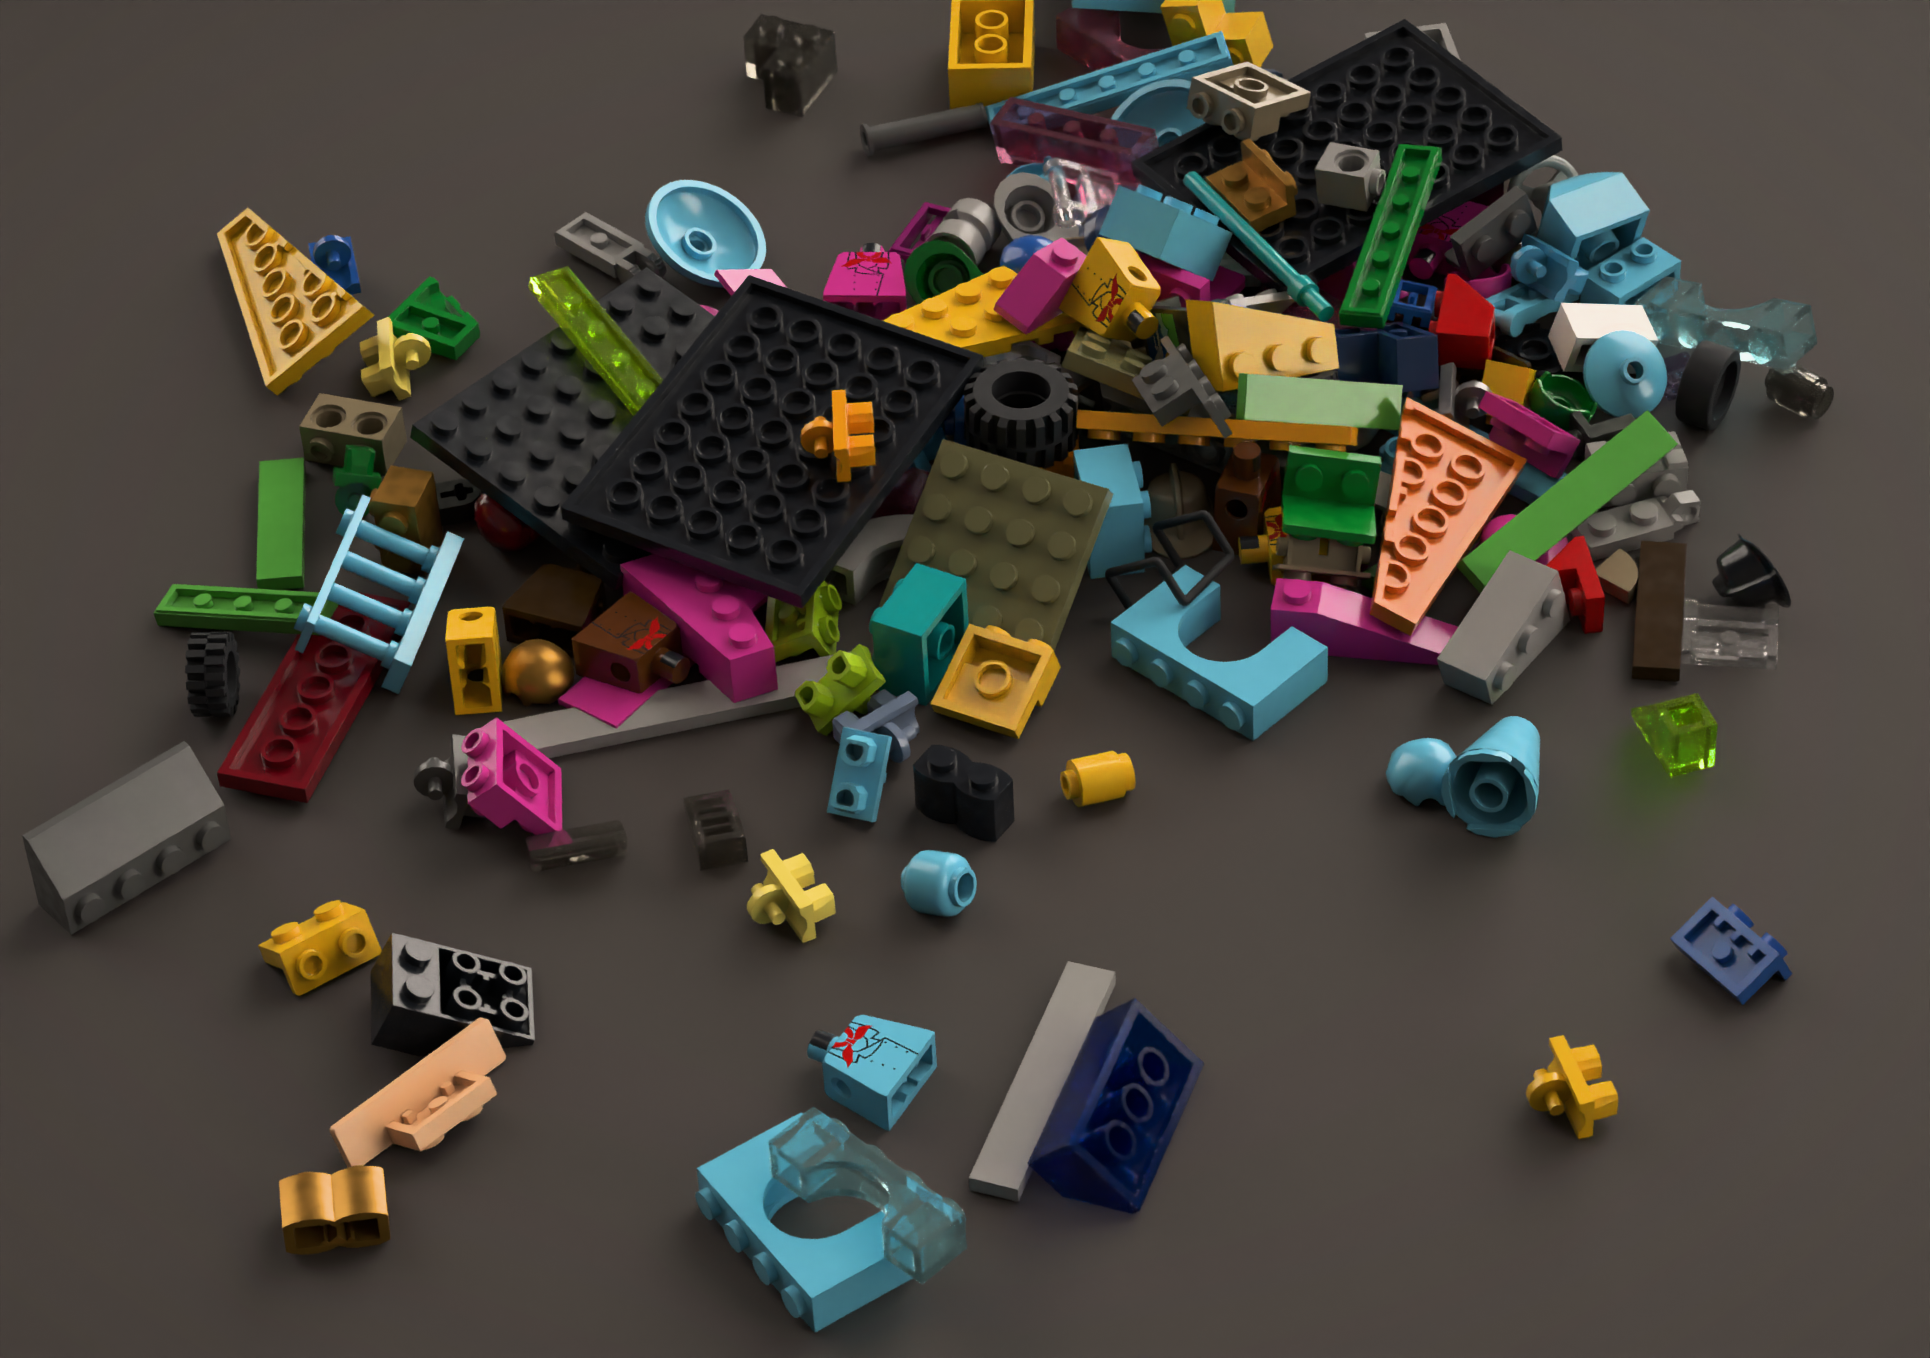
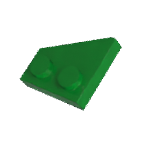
M430 276L388 316L392 321L393 334L397 338L408 333L418 334L429 342L432 353L455 361L480 337L479 323L468 312L461 309L460 303L452 295L446 297L440 291L439 282Z

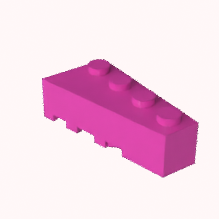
M656 554L620 564L621 571L624 574V595L629 591L635 593L675 621L680 628L683 656H689L699 665V672L733 703L778 690L774 646L736 584Z

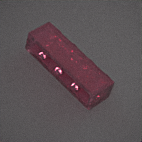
M1013 97L1007 100L990 122L999 162L1017 166L1031 163L1043 164L1044 158L1051 156L1054 160H1060L1065 177L1117 189L1120 185L1135 192L1139 184L1145 185L1133 176L1131 162L1159 148L1156 131L1153 128Z

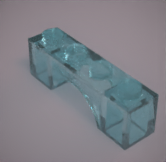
M1667 276L1635 302V305L1643 306L1658 338L1657 343L1694 351L1701 341L1708 340L1738 350L1741 361L1788 370L1818 344L1811 305L1772 298L1764 303L1747 308L1720 309L1705 304L1701 283Z
M812 1107L769 1141L772 1177L806 1202L811 1203L832 1196H850L866 1200L877 1206L885 1214L882 1220L884 1258L922 1285L967 1248L966 1218L961 1207L954 1200L943 1198L927 1187L914 1172L905 1171L887 1159L877 1146L868 1145L850 1133L840 1120L829 1118L815 1107Z

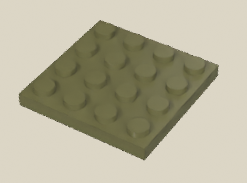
M942 439L879 607H882L892 595L897 581L901 578L904 579L914 565L918 563L966 579L969 624L986 628L988 625L996 626L1005 630L1013 638L1026 642L1028 639H1037L1048 644L1055 651L1113 493L1104 487Z

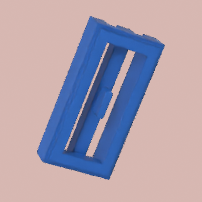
M1400 280L1387 320L1394 321L1396 313L1404 314L1403 323L1412 324L1414 316L1422 318L1421 327L1429 328L1438 288L1436 286ZM1402 290L1410 292L1407 304L1399 302ZM1419 294L1427 295L1424 307L1416 306Z

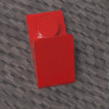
M1576 536L1546 566L1559 572L1566 604H1569L1572 616H1579L1584 634L1603 632L1605 596L1585 537Z

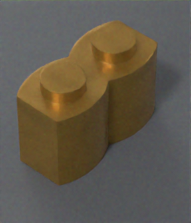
M357 1165L337 1171L331 1175L319 1172H302L279 1181L282 1229L287 1253L301 1255L316 1254L331 1250L337 1246L359 1248L379 1245L391 1239L383 1168Z

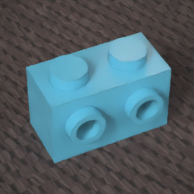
M1642 237L1587 270L1588 278L1580 295V303L1642 305L1647 315L1679 295L1681 260Z

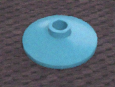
M1619 330L1610 332L1593 343L1584 360L1583 378L1589 396L1593 401L1597 402V406L1602 411L1616 418L1630 413L1634 418H1638L1645 411H1652L1660 403L1666 389L1667 371L1662 355L1650 340L1636 332ZM1629 364L1635 369L1636 379L1628 374L1627 367Z

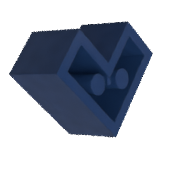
M1403 322L1386 323L1384 329L1355 326L1335 329L1339 369L1335 370L1338 371V380L1403 385L1402 398L1422 397L1423 390L1439 388L1437 334Z

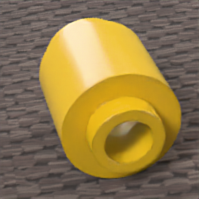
M1113 750L1067 761L1066 771H1062L1060 774L1061 788L1067 800L1072 799L1077 807L1123 798L1127 791H1132L1135 788L1133 764L1126 753L1117 754Z

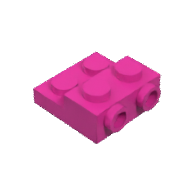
M497 717L483 727L472 730L465 737L461 746L462 752L468 755V768L462 775L461 784L468 789V804L479 816H485L500 829L516 820L526 832H532L547 845L561 837V768Z

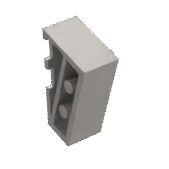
M1509 550L1437 658L1443 683L1493 705L1570 621L1559 572Z

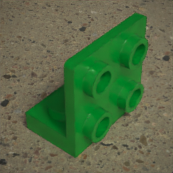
M1289 445L1281 493L1282 532L1304 541L1315 540L1319 537L1334 539L1340 544L1351 547L1361 546L1364 543L1375 544L1376 522L1374 505L1381 470V457Z

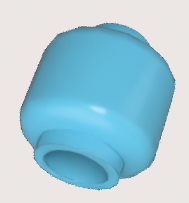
M925 850L917 853L904 868L901 875V888L904 891L905 899L909 906L915 911L950 917L958 915L972 902L976 893L977 880L966 858L956 853Z

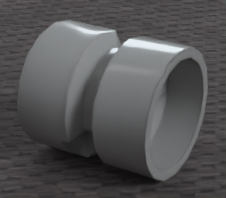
M965 198L953 205L944 217L943 222L937 226L927 242L935 240L950 242L961 249L978 266L985 253L991 249L999 238L1002 227L996 212L989 205L978 199Z

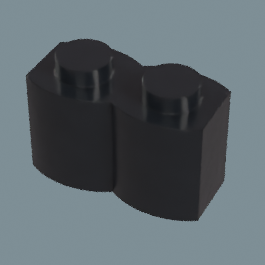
M931 745L913 764L916 808L928 818L942 823L956 824L967 835L991 842H996L1015 821L1013 779L1004 770L991 764L972 762L961 751L944 745Z

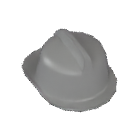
M1021 172L1012 174L1000 182L994 193L993 206L1001 223L1002 232L1010 241L1027 235L1042 236L1053 242L1061 237H1079V228L1073 215L1047 180L1036 174Z

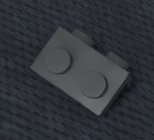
M1514 186L1452 234L1450 240L1453 247L1445 253L1446 261L1473 280L1521 243L1524 234L1531 235L1538 228L1527 193Z

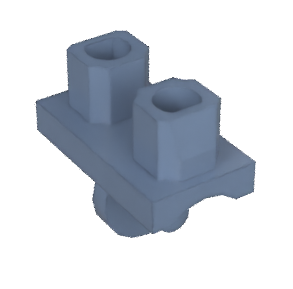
M883 689L871 696L867 703L868 714L866 716L858 718L854 713L845 711L835 717L832 721L833 737L840 744L843 727L892 736L889 758L896 763H901L910 756L911 750L908 742L916 738L917 734L920 733L919 724L915 717V707L918 705V698L910 691L896 697Z

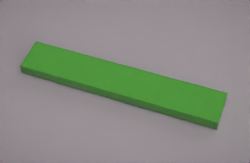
M1648 410L1645 411L1464 557L1456 565L1457 568L1481 594L1509 550L1537 561L1671 452L1678 443Z

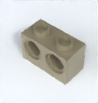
M319 393L299 426L306 461L343 467L346 444L372 447L375 450L373 472L385 475L389 467L393 466L407 442L402 407Z

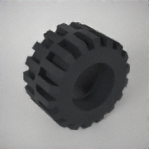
M1016 358V360L1012 361L1004 359L997 361L996 365L988 364L982 367L981 373H974L969 378V383L965 385L964 439H966V446L1038 468L1046 469L1054 466V461L1062 462L1068 457V452L1074 450L1076 440L1078 439V428H1076L1078 388L1076 384H1073V378L1068 373H1061L1060 367L1054 364L1046 365L1045 361L1038 359L1034 361L1026 360V358Z

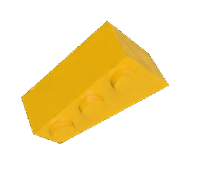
M1186 300L1192 357L1206 375L1215 391L1224 392L1238 389L1239 373L1299 377L1339 369L1334 324L1212 301Z

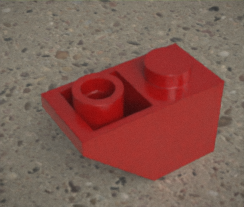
M1448 274L1444 291L1436 292L1434 316L1438 318V321L1431 320L1429 325V332L1438 335V366L1454 362L1456 368L1484 370L1486 360L1492 359L1495 344V307L1457 274Z

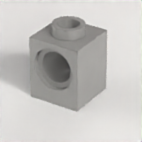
M1330 142L1315 167L1318 203L1367 211L1375 196L1381 195L1386 181L1385 170L1380 167L1379 151Z

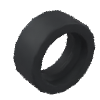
M1708 340L1701 341L1695 347L1682 373L1677 391L1675 415L1678 421L1705 430H1715L1728 412L1738 385L1741 370V356L1738 350Z

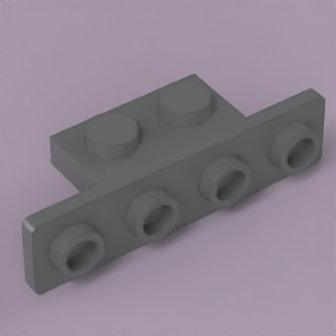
M1168 335L1160 339L1169 356L1162 360H1154L1142 368L1140 374L1132 379L1160 425L1163 427L1201 402L1223 437L1226 438L1233 434L1224 421L1232 416L1230 411L1184 343L1175 347Z

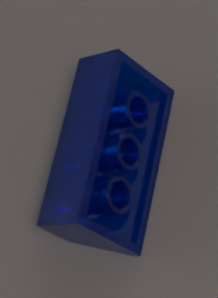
M1136 998L1095 1017L1027 1164L1063 1197L1130 1214L1139 1212L1205 1063Z

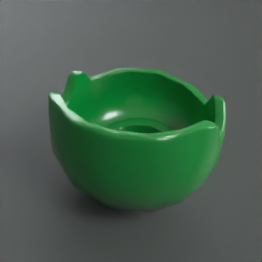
M1549 371L1544 372L1539 379L1535 380L1528 399L1532 412L1566 432L1569 431L1570 413L1580 411L1589 423L1598 405L1597 402L1592 401L1587 390L1579 381L1566 375H1552Z

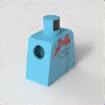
M863 1014L856 1016L840 1037L823 1030H817L813 1034L807 1049V1055L810 1059L822 1063L824 1090L828 1097L888 1131L891 1130L937 1068L935 1032Z

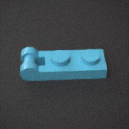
M1523 283L1514 285L1486 299L1495 307V327H1498L1501 333L1512 337L1520 335L1524 325L1534 323L1538 318L1551 312H1557L1561 304ZM1567 293L1564 303H1572L1578 300L1579 296Z

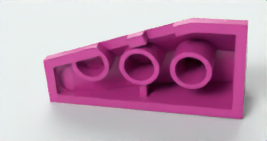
M1276 578L1271 605V642L1292 626L1327 646L1328 656L1438 665L1437 658L1458 626L1424 616L1413 634L1409 636L1370 615L1372 601L1370 597L1325 582Z

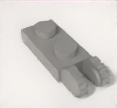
M587 212L554 233L557 246L614 278L618 277L622 284L645 268L650 269L661 278L667 273L666 265L661 257L645 248L643 243Z

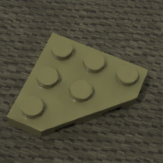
M1080 326L1067 350L1061 367L1144 400L1132 379L1140 374L1145 365L1152 362V358L1142 352L1131 349L1120 341L1105 338L1091 329ZM1191 408L1181 415L1188 417Z

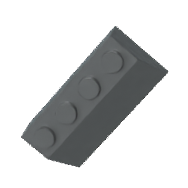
M185 741L22 835L38 904L71 935L231 840L225 805L191 747Z

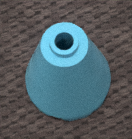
M1505 717L1449 764L1442 778L1441 795L1447 811L1453 818L1457 815L1468 824L1466 829L1475 834L1493 838L1509 836L1518 832L1532 818L1539 800L1540 735L1536 727L1522 717Z

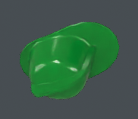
M935 240L925 242L913 250L906 260L903 275L906 289L913 300L920 304L928 298L942 294L961 283L983 275V273L957 246L950 242Z

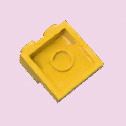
M969 624L930 704L936 713L1019 739L1034 706H1043L1061 666L1052 647L1040 640L1028 639L1026 642L1011 637L1005 630L996 626L988 625L986 628Z

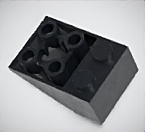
M391 933L370 972L371 1045L416 1056H426L478 1018H485L490 1021L502 1048L533 1045L535 1029L531 967Z

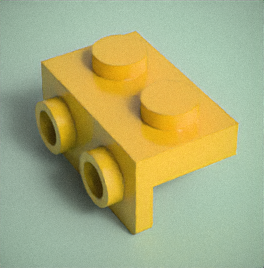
M335 900L316 908L313 911L315 916L300 924L298 922H290L274 929L271 932L272 938L258 945L265 963L283 969L292 993L301 996L379 956L382 950L365 909Z

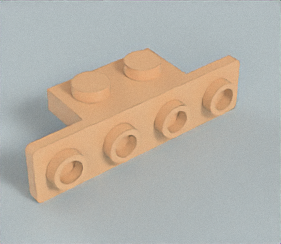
M478 1018L330 1127V1133L348 1168L357 1165L364 1166L392 1144L417 1151L433 1148L442 1142L446 1132L458 1123L474 1118L482 1111L483 1105L497 1095L490 1077L485 1075L506 1059L503 1048L488 1019Z

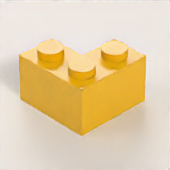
M1164 0L1160 6L1172 46L1222 31L1233 65L1248 61L1258 67H1261L1273 48L1263 12L1226 13L1222 0Z

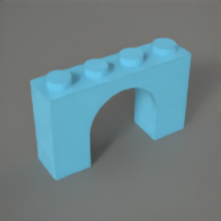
M1184 565L1172 574L1184 595L1204 577V575L1187 565ZM1163 581L1111 621V654L1113 658L1117 659L1122 665L1130 667L1152 680L1157 686L1165 688L1184 699L1192 707L1200 709L1221 721L1229 729L1236 730L1253 741L1328 681V647L1292 626L1257 654L1246 659L1219 662L1201 658L1190 652L1186 647L1221 620L1220 584L1214 581L1187 606L1179 604L1166 582Z
M802 1112L697 1168L699 1191L696 1192L695 1197L703 1215L708 1220L715 1218L724 1229L725 1236L736 1252L744 1251L751 1259L760 1280L766 1285L772 1283L780 1292L783 1303L789 1313L794 1318L801 1316L814 1332L823 1329L921 1274L918 1239L889 1207L844 1232L821 1239L794 1237L780 1231L770 1222L773 1215L783 1205L833 1178L830 1143Z

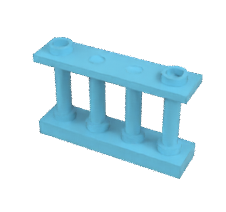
M362 494L356 510L353 511L346 508L336 531V534L343 536V540L314 606L304 603L293 629L302 633L295 650L304 653L312 632H315L382 661L380 666L389 670L381 687L399 694L464 538L447 531L440 548L431 545L430 549L362 520L371 499ZM354 536L422 565L421 570L429 573L427 579L418 576L417 580L348 551ZM340 568L408 596V602L415 604L414 610L405 608L402 612L334 583ZM326 600L394 628V634L402 637L400 643L391 640L390 644L320 615Z

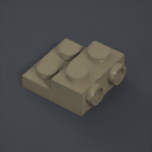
M1247 61L1192 77L1186 109L1190 110L1194 117L1202 119L1208 124L1222 126L1226 133L1234 135L1238 139L1246 140L1249 138L1252 141H1256L1259 137L1278 132L1280 117H1287L1292 112L1308 108L1311 92Z

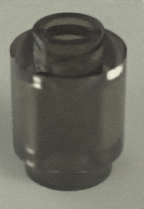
M1788 359L1774 365L1765 378L1764 384L1767 398L1802 418L1812 417L1813 419H1818L1822 417L1833 401L1834 389L1828 385L1827 380Z

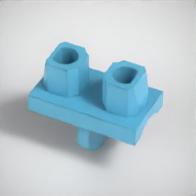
M843 727L827 813L876 822L883 783H886V768L892 736Z

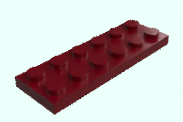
M358 592L402 612L405 608L412 610V604L408 601ZM339 604L330 618L390 644L391 640L399 642L401 636L394 634V628ZM297 634L217 771L219 786L308 803L384 668L380 666L382 661L322 635H311L304 653L295 650L301 634Z

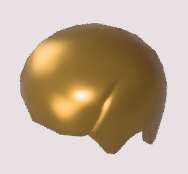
M542 639L527 640L512 648L503 664L501 676L503 693L506 697L511 695V693L515 694L525 706H529L532 703H553L565 694L574 682L573 661L564 650L554 643Z

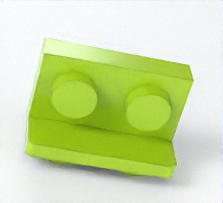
M824 580L803 608L768 596L765 633L774 646L775 663L791 656H798L812 648L815 649L820 657L836 653L837 642L840 640L838 614L842 608V602L837 589L832 584L828 585Z

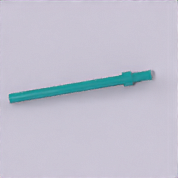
M1191 171L1185 175L1183 179L1184 185L1215 216L1219 217V220L1288 287V295L1298 305L1302 307L1307 306L1321 321H1327L1333 316L1334 308L1319 294V287L1307 275H1300L1197 172Z

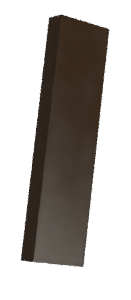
M1641 541L1632 678L1680 681L1687 543Z

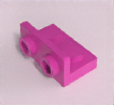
M1486 391L1478 408L1493 416L1489 422L1493 425L1489 439L1527 459V463L1556 479L1561 478L1581 440L1514 400Z

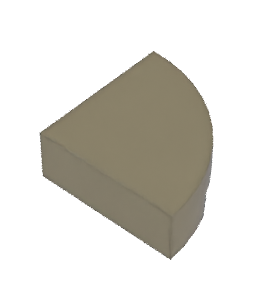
M1619 548L1596 568V572L1603 591L1629 604L1636 594L1638 568L1633 558Z

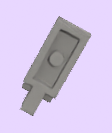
M1693 490L1672 493L1668 498L1666 496L1653 497L1595 513L1571 533L1574 537H1585L1592 560L1596 561L1610 557L1619 548L1625 552L1639 549L1641 541L1664 542L1674 539V532L1682 529L1685 525L1699 522L1701 501Z

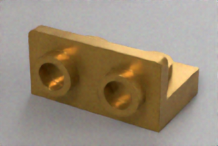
M1249 138L1241 142L1242 161L1205 177L1206 182L1256 232H1260L1296 215L1294 196L1297 195L1298 190L1294 178L1289 172H1283L1273 162L1270 154L1265 149L1261 150Z

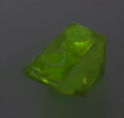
M1698 693L1677 696L1631 708L1633 720L1670 778L1714 766L1718 724Z

